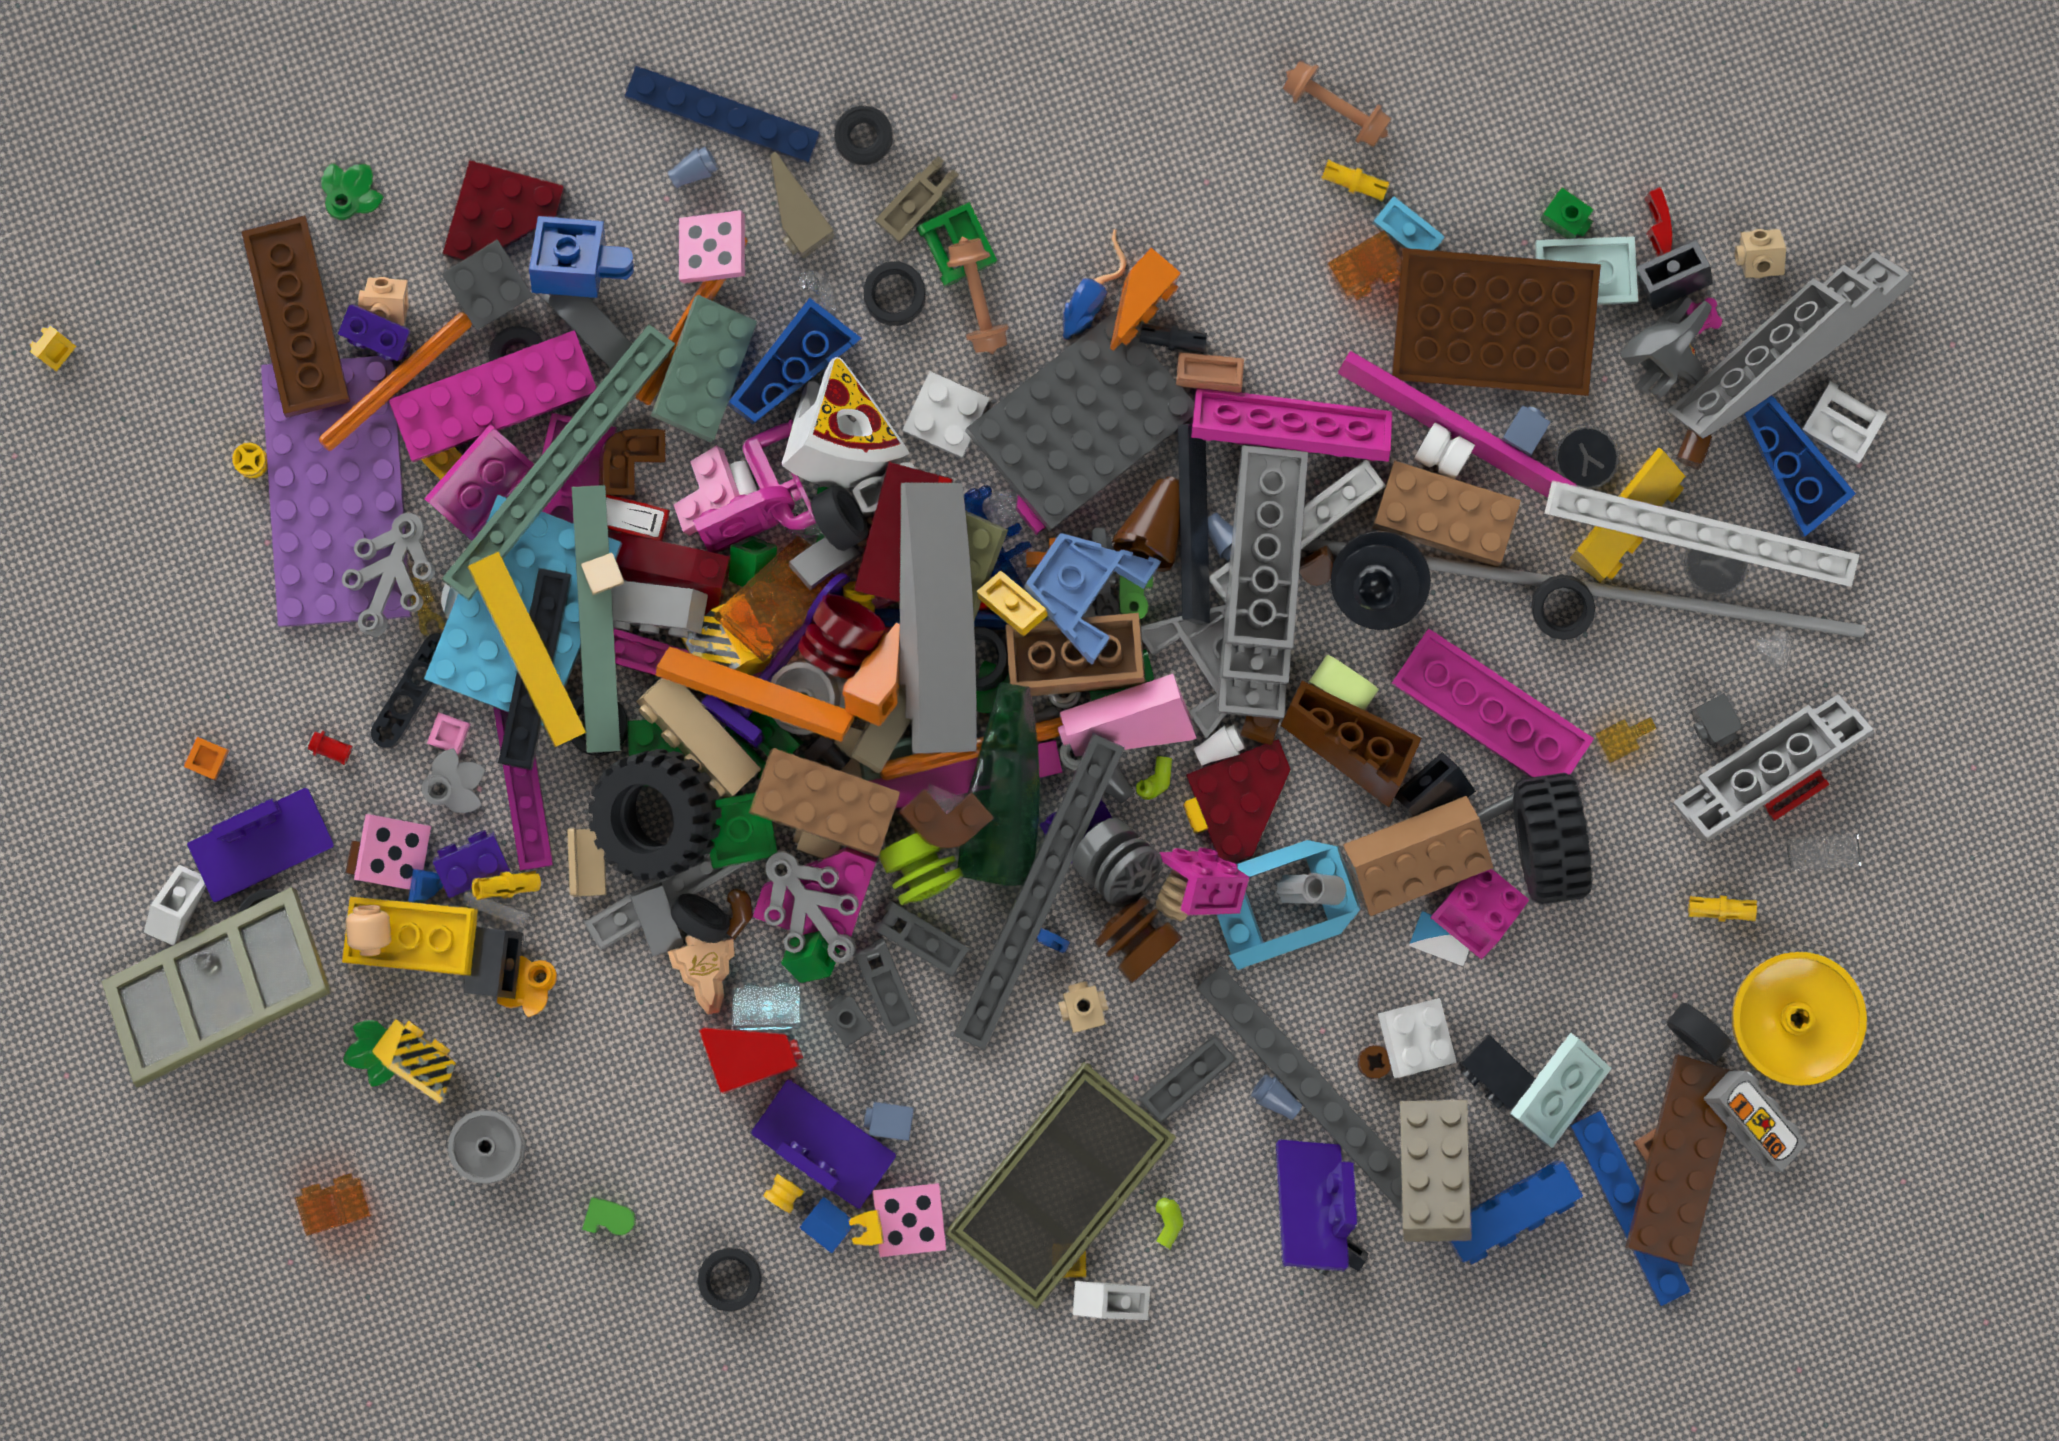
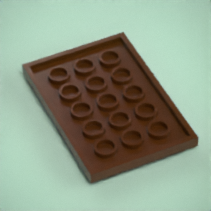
M1403 248L1391 375L1401 381L1589 396L1601 264Z

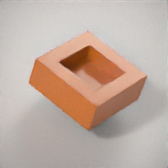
M197 737L184 767L216 781L230 750Z

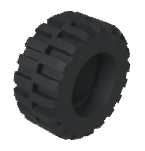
M656 749L620 759L612 764V768L606 769L600 775L601 782L593 787L591 795L595 797V800L589 802L588 813L593 816V821L589 822L590 832L595 831L597 839L594 840V843L598 850L603 849L606 853L603 856L610 865L616 863L618 865L617 870L625 876L633 873V878L637 880H662L697 866L704 860V855L709 854L715 846L711 839L719 836L721 827L716 825V820L722 818L721 807H716L715 799L719 798L717 790H711L708 784L711 782V778L706 772L700 773L698 771L699 764L693 759L684 761L685 756L682 753L676 751L669 753L666 749ZM644 785L651 786L660 791L672 808L674 828L666 845L657 843L649 838L639 825L636 815V801Z
M1558 773L1521 779L1515 784L1513 790L1514 817L1520 861L1530 899L1539 905L1584 899L1591 893L1593 877L1592 859L1584 807L1575 778L1567 773Z

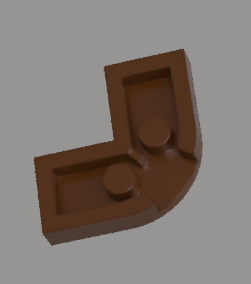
M666 429L621 430L606 440L599 455V486L605 485L606 495H635V462H666Z
M925 789L899 811V814L923 841L939 848H954L966 843L994 818L973 793H969L946 814Z

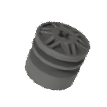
M1110 818L1097 824L1085 835L1074 853L1072 865L1075 872L1088 884L1096 887L1097 892L1104 896L1111 905L1118 908L1137 901L1147 893L1161 871L1162 858L1146 841L1139 838L1138 834L1123 820Z

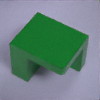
M754 536L731 545L730 582L751 591H756L775 581L776 545Z
M819 931L804 934L805 944L799 952L785 951L781 964L798 982L806 983L831 977L836 962L830 958L828 954L829 944ZM797 937L790 939L789 943L791 946H800V940ZM835 946V951L839 955L840 950Z

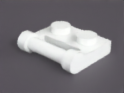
M1829 381L1801 430L1810 438L1853 463L1859 464L1884 422L1887 413L1880 409L1877 411L1839 390V385ZM1830 401H1834L1870 422L1867 429L1827 407Z

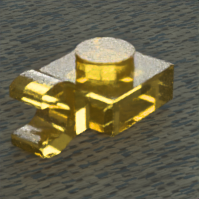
M412 578L416 593L420 594L423 598V605L416 612L419 618L421 633L424 636L429 635L427 624L432 620L437 621L440 630L443 631L446 625L444 619L437 613H433L430 603L434 602L435 599L429 583L423 584L420 579ZM411 596L414 605L416 603V597Z
M1651 717L1630 728L1626 720L1623 719L1594 735L1610 764L1640 749L1636 739L1657 728Z

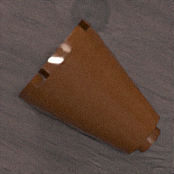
M1167 476L1165 479H1158L1114 535L1112 543H1114L1113 549L1120 552L1122 549L1133 552V556L1144 559L1149 557L1158 559L1161 563L1156 570L1157 572H1167L1172 569L1175 563L1180 536L1179 480Z

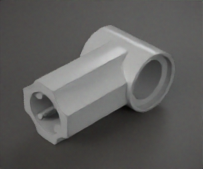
M1318 873L1309 875L1285 874L1277 882V894L1280 896L1281 902L1285 904H1324L1335 906L1339 905L1345 898L1346 885L1341 877Z

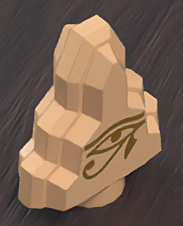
M692 936L685 937L687 946L668 951L672 968L680 970L683 982L694 988L696 1000L707 1014L719 1013L724 998L723 981L730 974L729 960L735 956L734 940L726 939L718 943H707Z

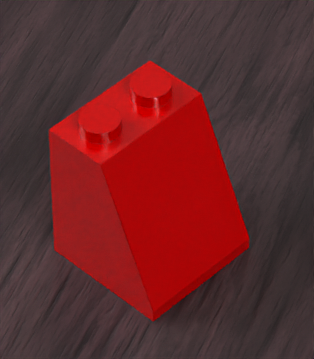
M714 1028L699 1030L721 1094H727L799 1068L798 1060L803 1059L797 1039L790 1040L789 1035Z

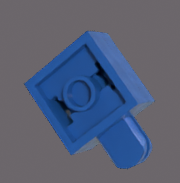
M538 216L529 265L532 293L598 298L601 278L627 280L633 274V254L630 248L606 246L604 221Z

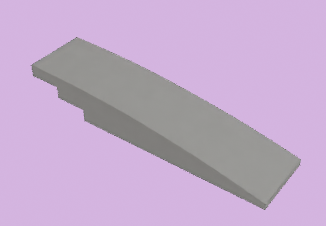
M1875 251L1854 270L1843 265L1823 284L1813 278L1667 411L1702 439L1807 371L1865 326L1915 281L1908 272Z
M1242 446L1223 630L1217 713L1275 719L1284 718L1291 650L1294 645L1308 452Z
M901 483L899 684L906 685V718L912 719L913 753L976 751L974 615L962 483Z

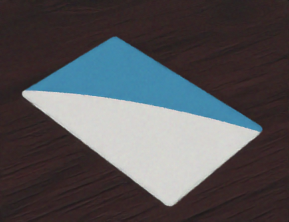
M1422 911L1409 946L1463 966L1469 949L1430 918L1431 914Z

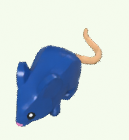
M1116 229L1113 230L1112 241L1120 259V268L1116 273L1102 275L1094 280L1084 278L1080 282L1070 302L1065 304L1062 321L1064 340H1069L1086 329H1090L1095 315L1102 309L1108 294L1103 283L1119 278L1125 271L1126 258L1117 242Z

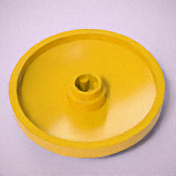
M1790 952L1763 961L1742 981L1732 1006L1733 1034L1744 1058L1755 1070L1765 1077L1787 1085H1813L1838 1075L1854 1060L1865 1038L1867 1011L1858 985L1851 975L1839 964L1814 953ZM1792 1014H1800L1801 1022L1799 1025H1795L1790 1020Z

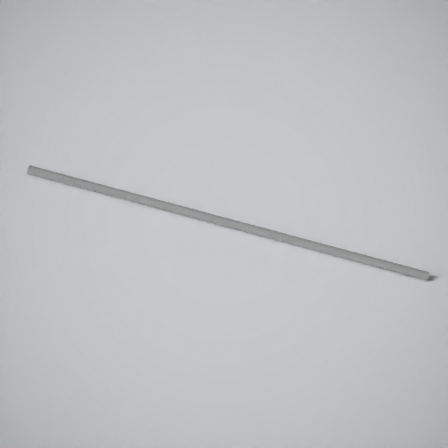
M1316 538L1303 547L1302 550L1315 551L1324 545H1328L1332 554L1338 555L1347 543ZM1424 556L1429 570L1536 587L1549 577H1553L1551 575ZM1582 581L1593 596L1863 638L1865 634V625ZM1566 588L1556 589L1561 591L1574 592L1573 590Z

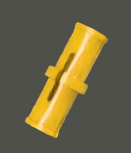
M1329 159L1321 178L1322 180L1348 188L1350 193L1354 194L1357 191L1383 202L1390 183L1389 181L1386 182L1362 173L1363 169L1357 167L1354 170L1332 162Z
M534 870L518 874L502 872L500 876L476 878L472 882V893L477 900L496 896H501L505 899L512 898L515 894L537 892L541 887L540 875Z
M1720 895L1719 898L1689 896L1688 917L1716 918L1718 922H1725L1726 919L1756 921L1757 900L1727 899V896Z

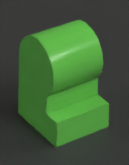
M1119 575L1120 614L1139 613L1140 620H1142L1146 616L1149 607L1148 601L1144 596V589ZM1153 576L1144 589L1153 588Z
M591 1197L582 1230L598 1233L599 1226L601 1225L607 1227L615 1235H624L634 1229L636 1216L633 1210L627 1206Z

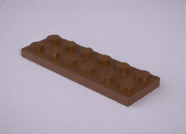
M306 216L241 231L284 416L288 418L350 402Z
M1675 1055L1625 1248L1684 1266H1692L1727 1131L1726 1124L1703 1098L1728 1071L1733 1070L1683 1055Z

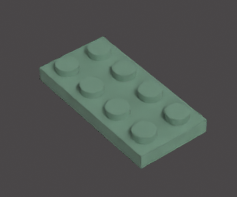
M700 295L694 297L651 416L708 442H712L717 434L757 321Z

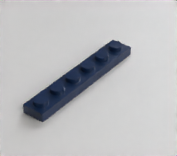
M635 66L624 95L626 99L806 164H810L821 135L817 130L639 66Z

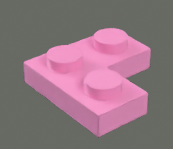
M717 445L690 461L700 489L674 504L682 531L688 535L697 532L693 520L699 518L703 512L723 507L729 504L734 497L740 495L724 449Z

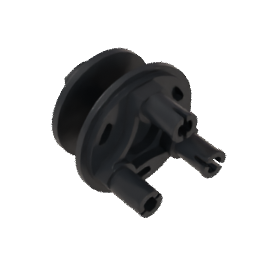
M1372 531L1355 537L1341 549L1331 571V590L1336 604L1351 621L1368 629L1389 630L1408 623L1421 611L1430 592V570L1423 553L1407 537L1393 532Z

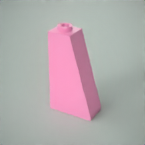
M1174 674L1060 712L1063 725L1059 726L1058 730L1064 746L1070 744L1075 756H1082L1093 733L1123 746L1124 750L1197 739L1190 714Z

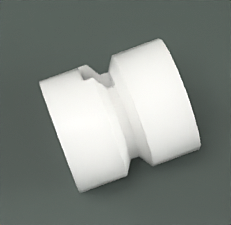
M1435 422L1420 446L1414 460L1426 467L1437 465L1439 474L1456 480L1475 444L1461 436L1454 438V440L1451 439V432Z

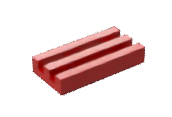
M1821 770L1815 771L1763 805L1773 821H1776L1830 785L1827 779H1824ZM1817 780V785L1775 812L1773 809L1774 805L1810 781Z

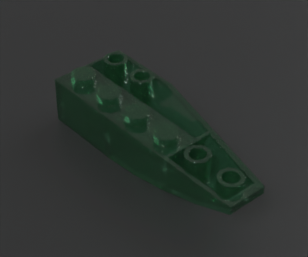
M1010 683L999 684L968 794L973 793L994 818L970 840L959 846L958 868L961 869L963 878L1005 886L1023 885L1034 862L1039 824L1040 777L1036 722L1030 686Z

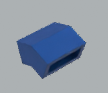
M823 1196L799 1228L830 1253H833L854 1225H849L851 1218Z

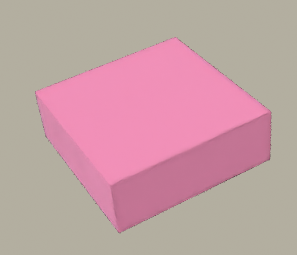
M438 712L427 744L443 750L455 749L457 755H460L471 724Z

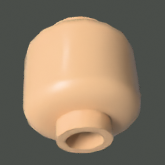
M377 905L353 908V913L346 918L348 945L353 949L360 950V955L362 956L380 954V948L387 946L391 941L389 915L381 911L380 906Z

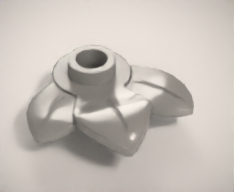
M455 749L446 750L434 759L432 773L423 781L422 794L429 803L433 805L445 804L455 813L474 811L481 807V801L472 790L481 781L485 768L474 762L459 763ZM434 783H442L445 786V791L442 794L434 793L432 790Z

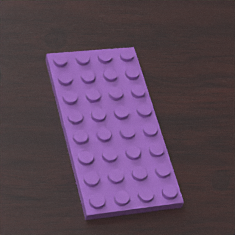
M379 356L340 359L350 402L288 418L283 413L272 364L261 365L279 627L357 622L360 614L364 610L369 609L382 575L364 583L363 587L356 591L350 590L343 585L342 576L349 569L359 571L390 556L394 547L393 544L377 551L376 555L370 560L358 557L354 551L355 543L359 539L366 538L371 540L390 531L394 520L399 515L405 513L399 426L388 400L332 451L325 449L321 445L319 438L395 370V363L385 360ZM406 525L402 529L403 534H406ZM369 544L363 545L361 548L362 554L369 552ZM406 553L405 558H404L403 561H404L405 566H406V568H407V571H408V573H409V570H408V555H407V553ZM356 574L350 577V585H354L357 582L358 577ZM396 580L383 614L387 619L412 617L411 612L401 606L400 599L402 593ZM409 598L408 601H407V604H408L409 607H411V599H410V598ZM374 616L368 617L366 621L375 620Z

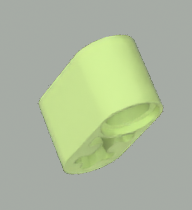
M1326 655L1308 682L1363 710H1366L1379 691L1374 684L1330 655Z

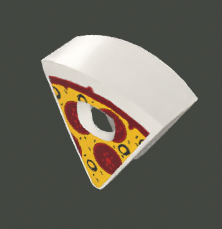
M835 357L828 364L821 386L814 381H809L804 386L782 466L793 474L812 483L828 487L837 484L843 488L856 487L865 479L883 477L886 473L888 462L899 464L910 453L847 364L841 358ZM846 415L854 416L856 421L851 422Z

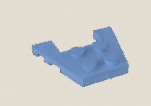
M1060 533L1027 580L1024 588L1036 601L1046 608L1047 615L1084 658L1093 665L1108 643L1110 636L1082 620V617L1113 572H1117L1144 589L1158 569L1161 561L1152 557L1144 559L1133 556V552L1122 549L1120 552L1101 547L1100 543Z

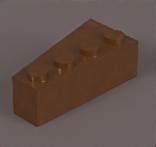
M1303 680L1280 725L1388 808L1397 794L1422 740L1421 737Z

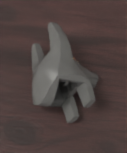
M1684 296L1668 309L1654 325H1650L1639 332L1621 349L1620 357L1628 366L1640 363L1647 370L1635 386L1639 391L1646 393L1661 374L1663 376L1651 390V393L1658 398H1662L1677 381L1678 376L1689 384L1699 382L1704 378L1706 372L1696 355L1692 340L1703 327L1712 306L1708 302H1702L1688 318L1679 323L1693 302L1691 298Z

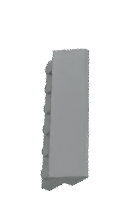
M1839 694L1814 710L1807 705L1698 776L1701 784L1675 800L1674 805L1692 827L1696 837L1708 842L1874 734V729L1855 708L1851 709Z

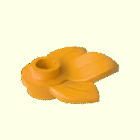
M520 956L515 999L497 997L496 1002L507 1008L522 1006L528 1018L538 1014L547 1004L548 991L556 984L557 972L555 968L547 961L537 960L531 962L526 957ZM539 973H546V979L543 982H536V976Z

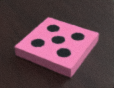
M741 210L679 218V280L683 284L745 276V214Z
M366 814L354 880L410 890L413 869L424 870L431 826Z
M939 1183L873 1190L874 1208L879 1210L884 1243L878 1244L880 1257L946 1250Z

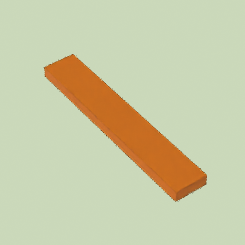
M670 646L656 667V676L840 742L843 741L854 721L855 715L846 712L844 708Z

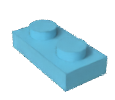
M1393 196L1372 223L1402 248L1435 251L1445 238L1444 235L1395 196Z

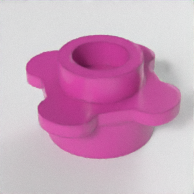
M1708 297L1705 299L1712 308L1698 334L1710 328L1718 329L1722 325V318L1718 316L1716 310L1717 301L1714 298ZM1692 302L1686 314L1690 316L1701 303L1696 304Z

